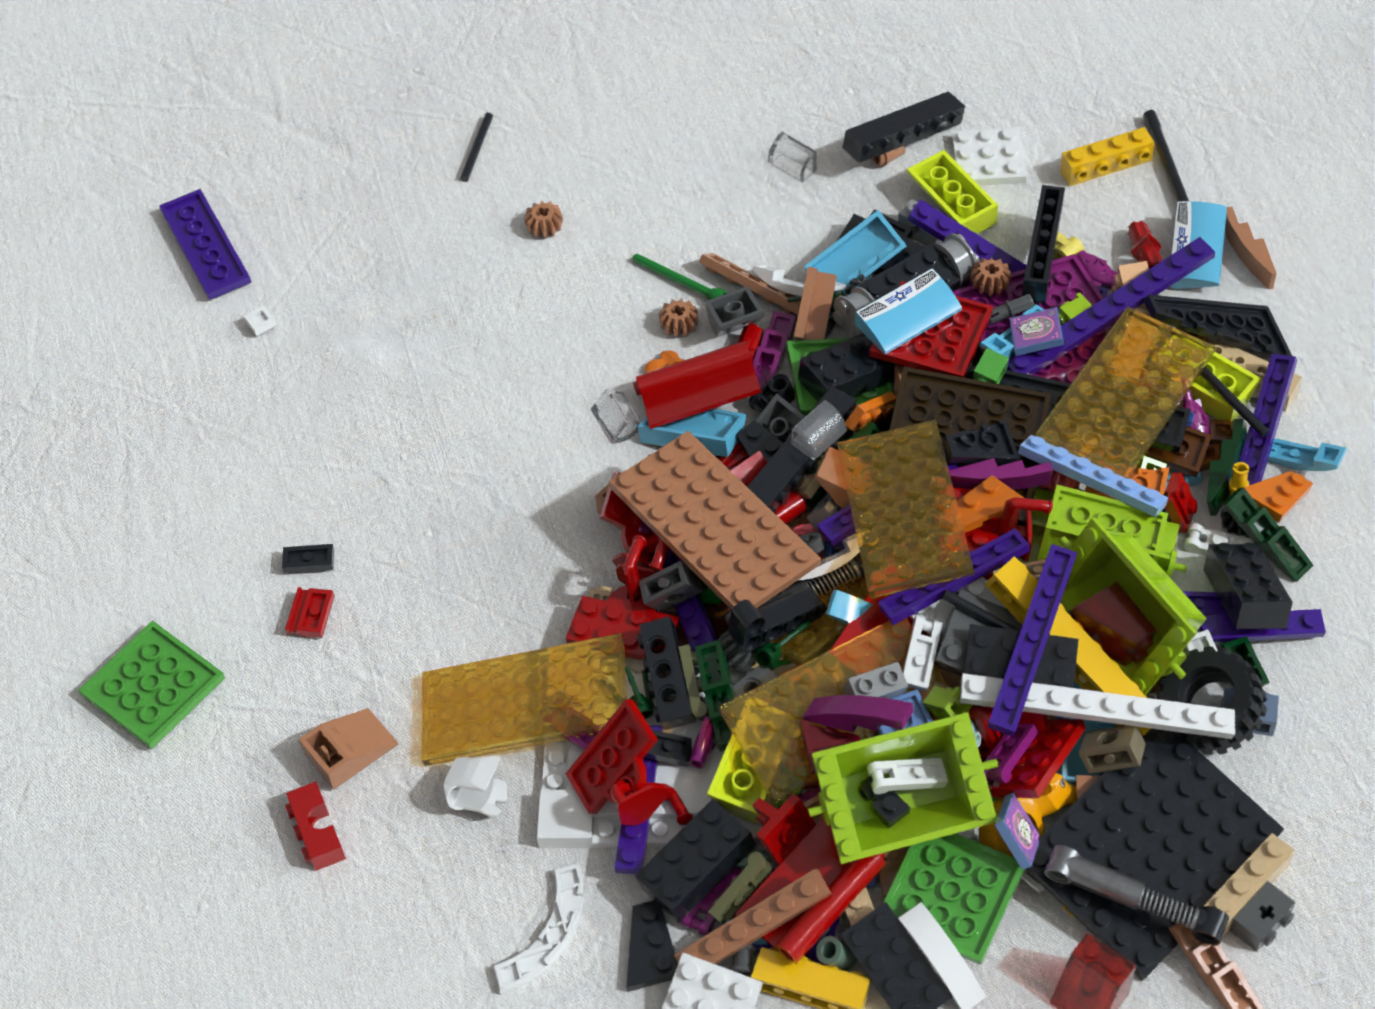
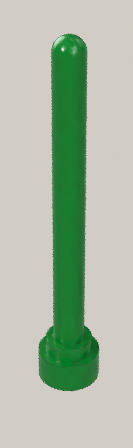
M634 254L632 257L635 263L707 297V300L728 293L719 287L710 289L640 254Z

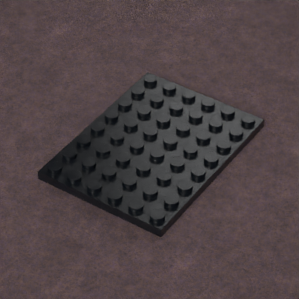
M1152 728L1142 736L1146 746L1140 766L1105 771L1038 839L1039 845L1032 866L1025 869L1142 981L1149 976L1178 944L1169 930V927L1174 925L1176 920L1172 922L1171 918L1167 920L1166 916L1162 918L1161 914L1157 916L1156 912L1152 914V910L1147 912V908L1143 910L1142 906L1136 907L1134 910L1074 884H1062L1051 880L1045 875L1044 870L1054 846L1064 845L1077 851L1080 857L1145 883V890L1149 888L1150 892L1154 890L1155 894L1159 892L1160 896L1164 894V897L1168 896L1169 900L1173 898L1174 902L1178 900L1179 904L1183 902L1184 906L1188 904L1189 908L1193 906V909L1198 908L1201 910L1271 833L1278 837L1284 831V828L1191 743H1188L1183 736L1179 738L1174 731Z

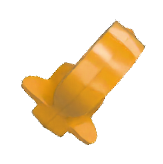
M1058 773L1054 775L1039 798H1017L1040 836L1044 834L1042 818L1048 817L1064 807H1071L1076 802V785L1067 783L1064 777ZM999 798L993 802L997 817L1004 798ZM995 823L979 827V841L981 844L1014 857L996 829Z

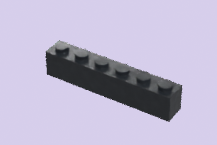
M949 91L847 129L842 148L858 163H861L961 124L966 106Z
M1042 185L1022 292V296L1030 294L1034 303H1046L1063 209L1064 187Z

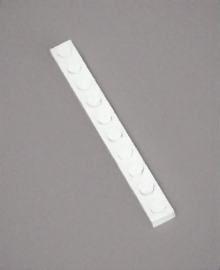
M962 674L960 703L994 707L1004 679ZM1032 683L1023 708L1024 712L1232 739L1235 735V710L1046 684Z

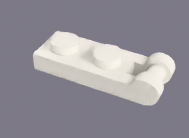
M1192 523L1188 527L1187 533L1189 537L1185 540L1184 548L1192 553L1207 555L1209 544H1244L1254 542L1251 538L1207 529L1198 523ZM1199 539L1205 540L1206 543L1200 542Z
M915 616L903 667V674L909 688L918 689L923 692L927 691L942 622L936 620L930 622L924 620L922 616ZM921 631L929 632L930 637L922 635Z
M941 758L877 761L867 766L868 774L873 778L871 785L875 794H883L894 790L943 788L948 783ZM883 774H889L890 778H884Z

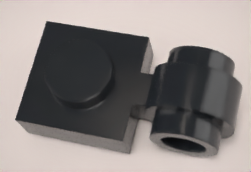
M869 776L860 783L858 792L865 801H873L870 810L890 828L910 813V807L895 791L875 794L871 785L873 778Z

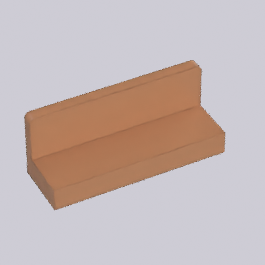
M808 267L794 334L795 340L825 339L837 279L835 274L819 272L817 268Z

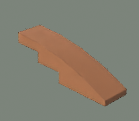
M1233 206L1227 207L1225 235L1229 243L1249 271L1268 289H1273L1277 273L1264 238L1254 240L1248 222L1238 223Z
M1180 922L1169 927L1170 932L1189 961L1225 1009H1263L1235 961L1228 960L1220 945L1213 946L1202 943L1193 936V930L1189 929V927L1186 928L1185 924L1181 926Z

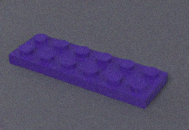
M201 189L159 205L166 222L209 300L251 283L249 274Z

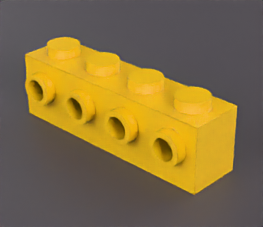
M1143 127L1062 152L1060 172L1070 187L1152 161L1155 142L1146 128Z

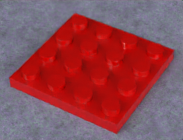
M901 281L899 287L902 286V285H904V284L907 283V282ZM956 296L962 306L961 311L887 354H884L873 343L869 356L909 368L965 378L993 313V306Z

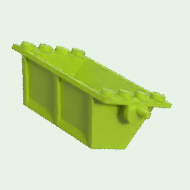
M1056 485L1054 492L1036 488L1033 499L1052 500L1053 508L1049 515H1045L1044 512L1031 511V552L1028 562L1018 557L1020 562L1025 564L1046 559L1051 544L1063 547L1059 542L1063 536L1073 544L1091 518L1095 517L1107 531L1130 533L1170 578L1173 570L1186 573L1187 565L1175 562L1177 551L1174 549L1180 524L1168 522V513L1161 511L1154 517L1119 500L1061 485Z
M1093 517L1073 544L1063 536L1059 540L1061 545L1066 549L1077 552L1060 601L1066 612L1111 585L1116 584L1120 589L1119 594L1077 618L1075 621L1079 622L1084 631L1100 644L1102 650L1120 666L1121 670L1131 681L1138 685L1140 691L1145 696L1161 676H1167L1174 672L1180 680L1184 678L1186 673L1180 668V665L1187 656L1183 650L1197 634V630L1205 622L1206 617L1130 533L1107 531Z
M968 712L811 753L821 792L818 793L820 806L809 808L808 813L810 817L822 814L826 825L831 826L840 864L996 822L997 816L984 770L998 767L997 759L981 761ZM941 758L948 779L947 785L943 788L894 790L910 807V813L890 828L870 810L873 801H865L858 792L860 783L869 777L867 766L872 762ZM883 774L884 778H890L889 774Z

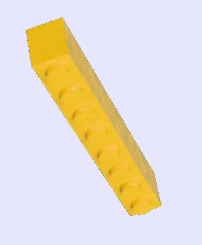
M1014 556L984 585L1023 626L1038 581L1028 571L1026 565ZM1060 603L1049 635L1079 639L1075 683L1083 690L1147 698L1140 691L1138 685L1124 674L1120 666L1109 658L1102 650L1100 644L1084 631L1082 625L1075 621ZM1115 724L1116 727L1125 726L1122 724ZM1138 727L1142 736L1151 729Z

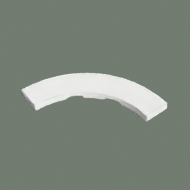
M580 862L553 870L556 886L554 909L545 927L538 935V939L527 950L524 949L514 957L493 965L500 995L515 990L538 977L557 960L569 944L576 931L583 907L584 886Z

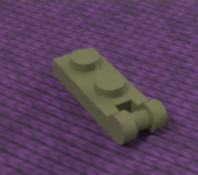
M689 644L679 646L691 710L699 720L704 721L705 716L709 715V711L702 696L703 690L701 679L697 672L696 651H693Z
M753 852L749 855L748 865L739 875L733 878L729 888L714 901L712 908L708 911L720 924L724 925L726 921L733 919L735 913L771 874L772 865L761 853Z

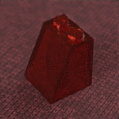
M1118 582L1113 583L1075 606L1071 617L1082 625L1084 631L1100 644L1102 650L1109 658L1123 666H1127L1132 662L1135 664L1141 662L1148 655V648L1154 643L1152 640L1157 632L1156 628Z
M1087 933L1071 953L1052 995L1050 1004L1057 1009H1118L1130 993L1136 965Z

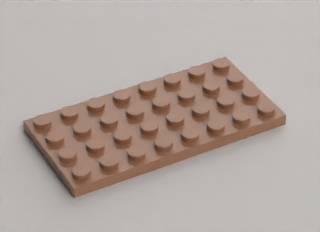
M689 431L609 481V487L731 610L742 600H749L757 609L821 565V558Z

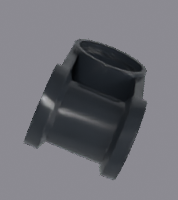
M777 374L760 388L762 393L750 397L748 404L753 410H758L762 413L776 394L791 403L795 399L794 388L786 375Z

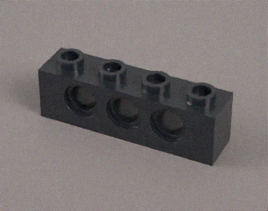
M668 616L639 624L641 633L637 634L640 648L645 649L646 658L642 660L646 674L650 673L652 682L648 683L651 698L656 699L657 707H654L653 711L657 723L661 722L664 728L668 730L697 722L696 716L691 710L674 622ZM665 645L663 652L659 654L654 653L657 646ZM671 669L668 677L660 678V673L663 670ZM669 694H676L673 702L665 703V699Z

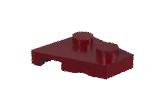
M802 720L799 723L811 774L816 773L811 753L860 741V736L856 734L842 733L828 726L825 728L809 724L810 721Z

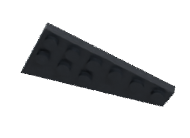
M1149 294L1144 300L1148 312L1154 320L1269 359L1271 354L1292 356L1268 306Z

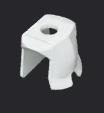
M466 756L455 758L443 783L446 800L450 809L476 811L489 817L497 816L502 812L501 809L495 806V802L505 803L507 801L506 781L492 779L500 762V756L470 758Z

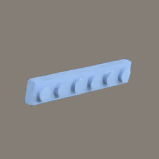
M1030 435L1020 445L1018 454L1040 464L1050 462L1053 470L1149 515L1156 517L1167 504L1168 497L1160 494L1158 491L1146 488L1132 479L1120 476L1111 469L1096 465L1089 459L1070 453L1065 448L1057 447L1041 437Z

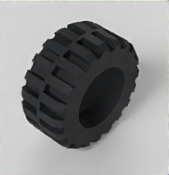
M1213 646L1204 647L1202 652H1199L1197 648L1189 651L1190 655L1180 665L1186 676L1180 680L1172 672L1166 679L1161 678L1159 687L1162 689V692L1157 693V699L1191 704L1194 695L1203 686L1212 682L1230 683L1234 687V697L1228 709L1235 710V735L1232 739L1175 731L1174 733L1179 738L1183 736L1188 743H1191L1198 751L1200 749L1203 754L1211 755L1213 750H1216L1218 754H1225L1228 752L1227 748L1232 747L1236 750L1242 747L1240 743L1245 739L1249 742L1254 737L1252 731L1254 729L1259 730L1263 722L1260 716L1264 717L1266 715L1267 707L1264 702L1267 701V696L1262 688L1263 684L1250 664L1244 661L1242 656L1236 652L1230 653L1226 648L1220 647L1218 651H1215Z

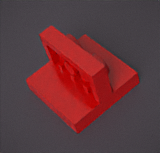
M794 794L779 809H776L761 798H758L752 805L758 814L756 817L757 821L763 826L756 835L777 866L784 861L816 825L812 817L809 816L802 800Z

